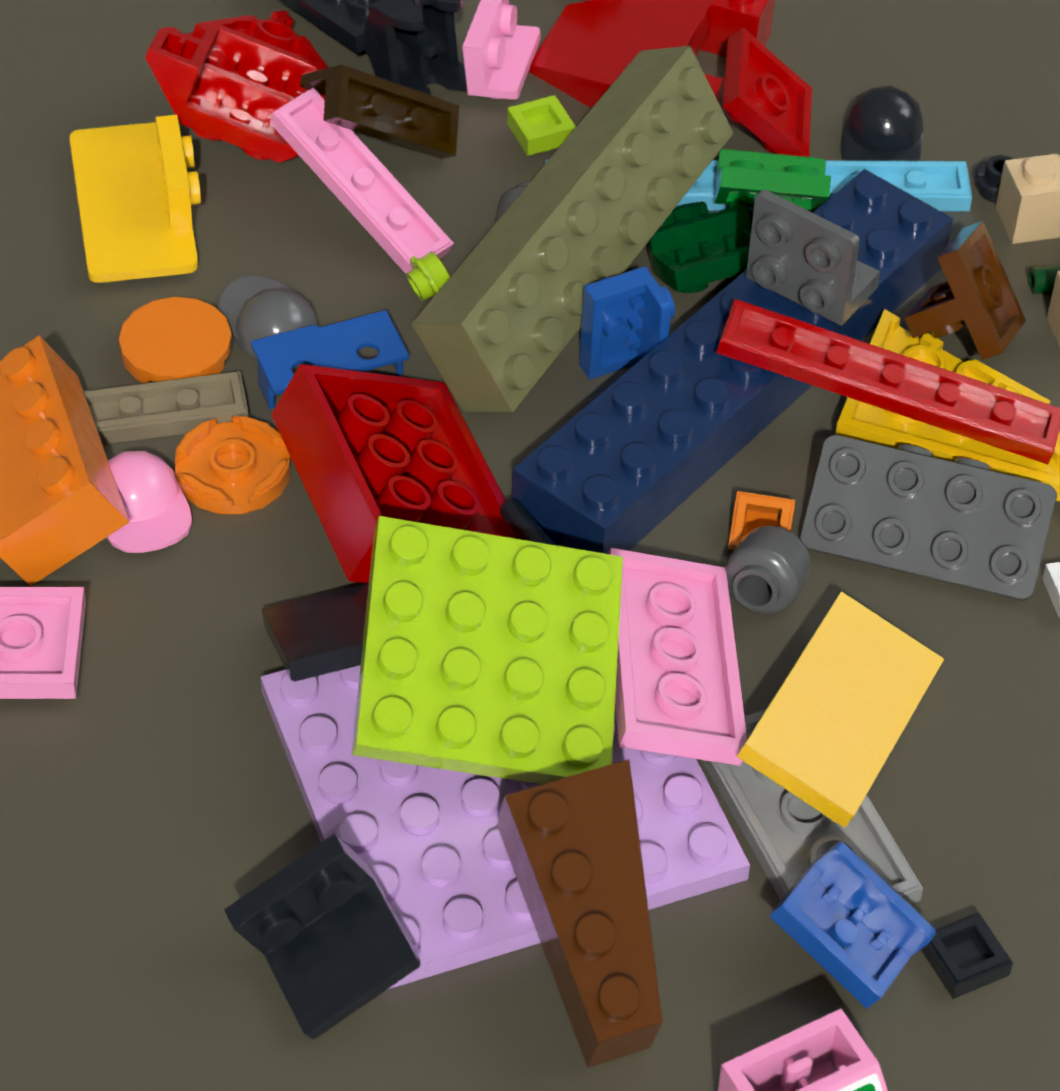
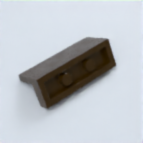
M342 64L301 75L300 87L308 90L314 88L318 93L325 95L323 121L440 159L456 156L458 104Z

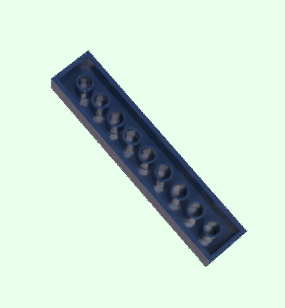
M862 170L813 212L858 235L860 242L857 260L880 271L878 288L842 326L746 278V269L513 468L512 499H517L521 502L556 546L608 554L610 548L630 551L812 386L716 353L734 300L737 299L862 341L877 327L884 309L893 313L942 269L937 257L949 244L953 218L870 171Z

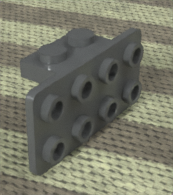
M832 435L825 440L800 535L801 541L808 550L1020 601L1027 600L1033 595L1057 498L1056 490L1051 485L990 471L988 464L973 459L956 458L955 462L933 458L931 451L913 445L901 444L898 449L839 435Z

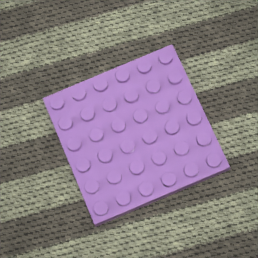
M361 665L295 682L291 681L286 670L260 677L261 692L320 842L335 833L369 865L421 961L418 969L389 989L541 943L497 824L505 795L542 784L353 756L352 745ZM615 709L612 764L630 759L648 910L748 880L750 864L697 759L619 747Z

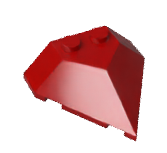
M286 10L272 12L270 19H261L259 21L255 16L248 15L196 23L193 32L182 33L175 27L159 28L145 56L180 124L192 128L193 132L202 138L223 140L240 147L247 155L255 159H271L278 163L299 155L270 124L273 112L308 91V89L300 87L301 75L329 68L306 36H296V33L291 28L293 19ZM320 94L321 97L325 100V95Z

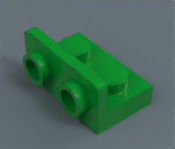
M722 149L718 155L714 203L729 205L735 202L747 207H754L755 197L765 189L813 213L829 199L831 176L825 175L826 162L822 158Z

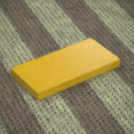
M841 591L736 757L845 828L863 802L944 658Z

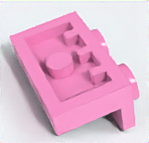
M481 0L462 46L468 95L512 100L518 99L539 45L541 34L538 27L517 25V8L515 5H510L509 0Z

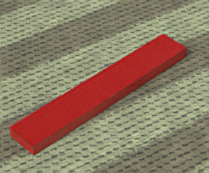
M737 299L733 302L716 352L718 354L1047 465L1054 454L1060 430L1059 407Z

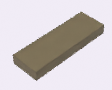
M240 371L83 391L102 445L186 434L202 422L217 418V424L222 422H232V416L249 417Z

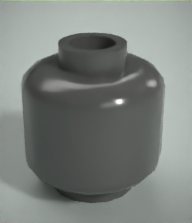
M767 525L754 528L741 539L725 566L729 593L740 606L753 613L764 615L781 613L794 603L811 573V557L806 545L795 534L782 527Z

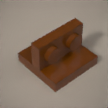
M983 221L963 228L940 253L937 259L947 281L930 287L904 319L913 338L929 332L932 333L934 338H941L964 327L966 323L981 359L985 360L1003 353L1024 325L1026 319Z

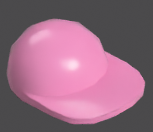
M123 451L108 460L130 522L106 537L113 547L126 553H145L176 544L188 535L192 526L190 506L173 469L161 457L146 451Z

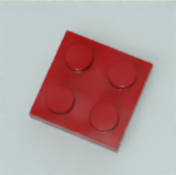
M740 29L730 36L727 42L723 108L734 122L743 124L755 134L769 152L809 157L812 87L746 29Z

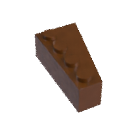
M630 759L505 795L497 827L587 1068L651 1048L663 1021Z

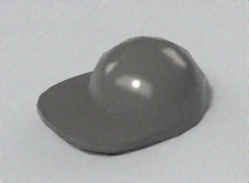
M259 275L238 277L225 287L219 298L218 310L227 318L232 339L242 351L251 357L256 358L250 341L314 324L319 327L311 303L286 284L269 277Z

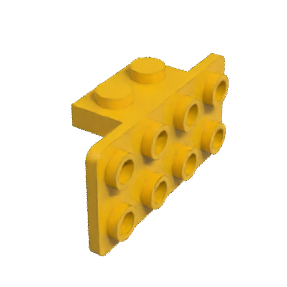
M177 115L157 116L156 122L73 131L69 138L89 279L95 283L189 274L196 271L198 268V256L192 228L191 205L201 204L200 186L197 171L187 172V168H194L191 135L181 136Z

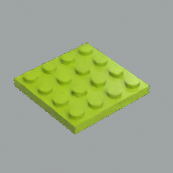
M379 516L374 527L352 755L536 784H546L612 764L623 557Z

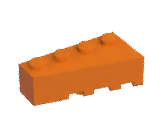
M40 335L24 346L10 351L0 361V558L28 585L33 586L130 523L78 375Z

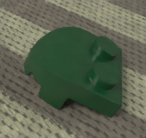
M703 201L676 206L647 242L650 266L654 275L675 291L681 293L700 292L709 286L708 283L725 278L736 279L747 269L752 229L749 207L732 202L729 204V209L709 212L707 204Z

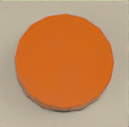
M169 297L151 301L134 310L122 324L119 336L120 354L124 367L141 383H149V380L159 382L220 374L225 368V360L229 355L231 356L233 348L232 333L227 318L213 305L196 298Z
M232 416V422H222L217 424V418L202 422L185 434L175 451V476L184 496L198 508L216 514H245L262 509L281 496L290 481L291 459L280 433L267 422L251 417Z

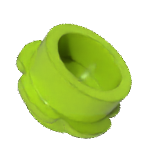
M429 252L421 258H416L415 256L410 258L412 270L406 273V278L411 288L422 302L430 297L433 299L450 278L447 270L433 252Z

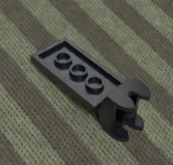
M279 0L356 54L366 51L377 77L431 95V91L426 85L432 83L440 84L449 90L467 91L465 65L458 60L454 12H459L463 7L462 0Z

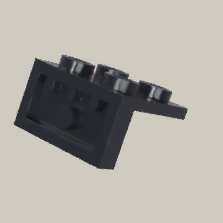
M335 833L224 909L233 929L265 956L303 1033L311 1039L318 1038L418 969L421 964L415 949L369 865Z

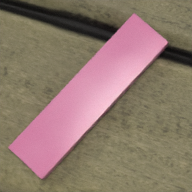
M311 88L273 112L270 124L405 274L412 270L410 258L413 256L421 258L429 252H433L441 259L450 252L454 244L452 240L358 136L350 129L323 121L325 100L314 88Z

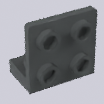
M763 189L755 197L746 278L842 326L878 288L880 271L857 260L860 239L855 233L768 190Z

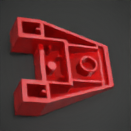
M588 0L567 4L534 55L529 73L592 109L640 51L690 46L695 57L700 50L726 57L728 38L742 28L746 29L765 46L771 36L775 0ZM705 74L722 109L724 79Z

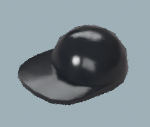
M891 85L873 87L859 95L851 106L846 118L841 147L842 161H920L924 125L919 103L908 92Z

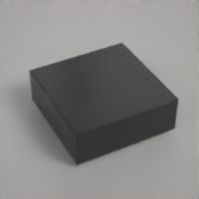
M979 912L936 929V934L930 943L920 949L952 999L1010 976L1013 966L1012 960Z

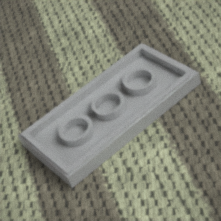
M765 710L745 716L747 739ZM702 760L780 901L804 870L837 842H843L857 856L861 857L906 902L914 904L921 901L922 885L867 795L852 820L843 828L744 761L741 766Z

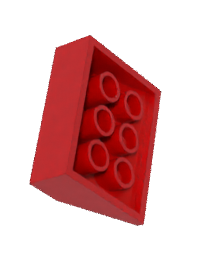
M304 364L299 365L271 416L348 582L369 583L374 527L379 516L519 539L500 515V508L506 502V499L445 382Z

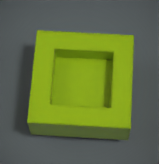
M555 95L507 108V125L527 156L559 148L576 128Z

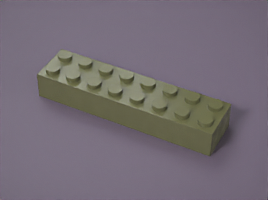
M690 46L640 51L412 322V327L463 412L515 411L582 326L584 286L625 272L734 134Z

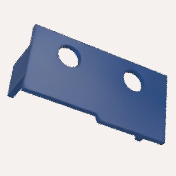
M386 310L323 327H318L314 324L250 341L257 358L259 388L269 409L275 408L274 396L284 393L294 376L292 370L297 365L306 364L364 372L393 364L399 375L403 374V361L410 359V355ZM364 347H372L379 354L373 359H363L357 355V352Z

